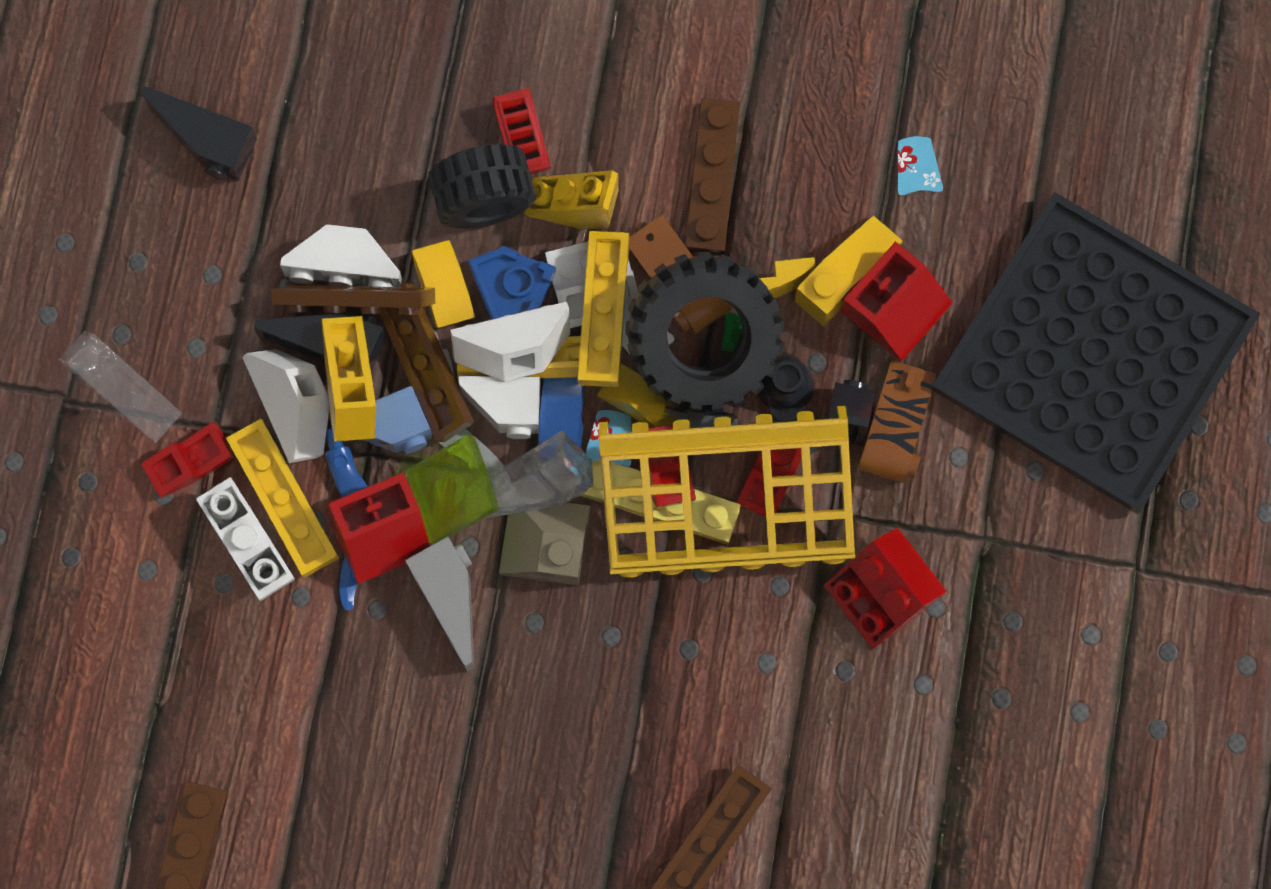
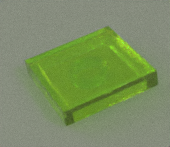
M466 435L406 470L412 492L422 514L429 543H437L446 537H451L500 510L475 436Z

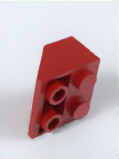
M895 241L844 298L841 313L897 360L902 362L952 306L953 302L929 269Z
M404 472L328 503L325 510L357 585L406 565L405 560L430 547L420 508Z
M898 527L872 541L823 585L872 650L921 615L948 592Z

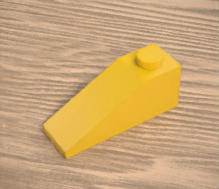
M872 216L829 254L798 286L795 302L824 327L842 308L844 298L896 241L901 245L903 241L875 216Z
M362 316L322 319V334L334 441L375 439L376 401Z

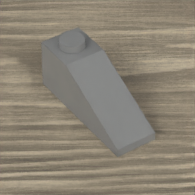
M446 537L405 561L468 672L474 668L471 583L466 569L472 565V562L461 543L453 546L449 537Z

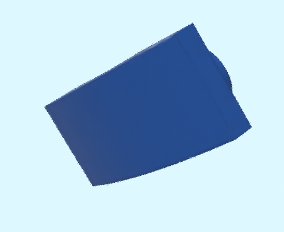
M578 377L544 378L539 422V461H579L583 435L581 417L586 386L578 385Z

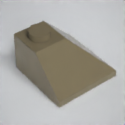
M511 495L499 575L579 586L591 507Z

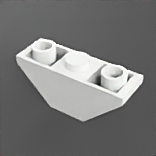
M326 224L281 258L280 266L285 277H290V281L298 284H313V280L327 281L332 286L399 287L403 284L398 268L370 233L362 228Z
M567 301L450 330L454 361L504 382L544 372L570 335L569 306Z
M277 349L246 353L242 358L289 463L321 457L325 446L329 399L315 365Z
M231 477L196 498L260 601L295 580Z

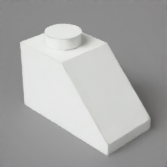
M459 376L461 394L499 433H507V437L512 439H528L531 437V433L539 434L541 402L539 377H521L504 382L491 376Z

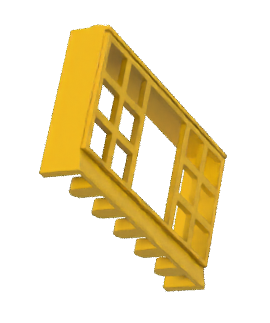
M837 406V419L814 420L813 412L802 411L797 413V421L772 423V415L760 414L755 417L756 424L731 426V418L718 417L714 419V427L690 428L689 420L681 419L673 422V430L649 431L648 423L638 422L632 424V432L609 434L608 422H599L598 438L610 574H620L623 577H637L644 572L660 571L662 574L674 575L683 572L684 569L700 568L705 572H717L728 566L759 569L764 567L765 564L774 563L796 567L805 564L806 561L822 560L827 564H839L846 561V559L855 558L846 406ZM839 445L841 472L811 474L810 447ZM801 448L803 475L772 477L770 450ZM762 450L768 545L695 550L687 455ZM679 456L681 483L650 485L648 458ZM640 459L642 486L613 487L611 461ZM841 482L843 509L813 511L812 484ZM804 486L805 511L774 513L773 487ZM682 493L684 519L653 521L651 495ZM643 495L645 522L616 524L614 497ZM844 519L845 540L815 542L814 521ZM806 521L807 542L776 544L775 523ZM685 529L686 550L656 552L654 531ZM646 532L647 553L619 555L617 534Z

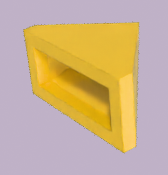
M620 364L619 387H602L597 394V397L639 422L648 423L650 428L673 425L675 421L674 416L664 413L665 406L673 405L667 403L660 394L656 395L647 386L640 374L623 364Z

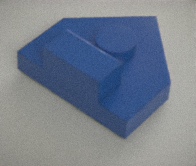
M505 246L467 261L490 320L540 308L556 272L555 266L543 261L538 262Z

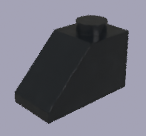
M844 380L843 384L835 382L827 419H837V406H846L849 443L862 446L869 426L875 391L867 389V385L862 382Z

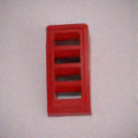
M525 88L493 97V109L503 144L513 146V141L534 136L535 141L517 145L525 154L534 151L539 153V157L526 160L530 174L551 169L530 89ZM525 108V110L504 115V113ZM528 120L530 122L528 126L508 130L509 125Z

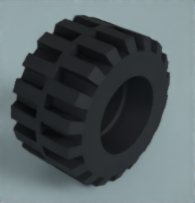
M491 144L469 148L443 159L433 166V169L428 173L439 221L447 227L469 229L497 224L522 213L536 200L525 153L517 146Z

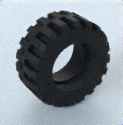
M697 252V257L688 258L686 254L675 257L676 263L667 267L663 263L654 269L656 275L650 281L644 279L638 287L640 293L637 299H631L628 308L630 319L626 321V335L629 342L627 346L630 356L647 386L656 395L660 394L667 403L675 407L681 404L688 411L700 413L701 408H709L711 413L724 411L723 405L731 402L734 407H737L746 402L743 396L750 391L757 395L764 388L761 382L766 375L772 377L778 367L774 361L776 356H782L784 343L780 337L781 333L785 332L783 319L779 316L778 312L780 308L776 299L762 280L746 265L736 263L731 257L722 254L720 257H713L710 252ZM703 297L721 298L732 305L740 317L742 329L736 347L726 358L710 366L693 367L683 364L673 355L668 345L667 331L672 318L680 308L695 299Z

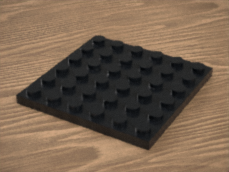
M1054 192L931 388L942 397L1138 515L1248 336L1260 313Z

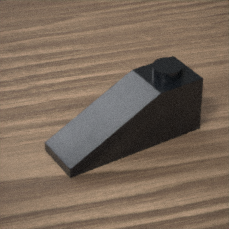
M143 86L141 94L147 106L200 165L205 168L204 171L208 175L219 180H226L227 177L239 181L257 142L252 126Z
M348 313L261 319L256 320L254 329L261 339L325 363L322 319L355 316ZM359 313L358 316H362L370 370L372 372L386 340V335L383 327L379 326L380 321L367 314Z

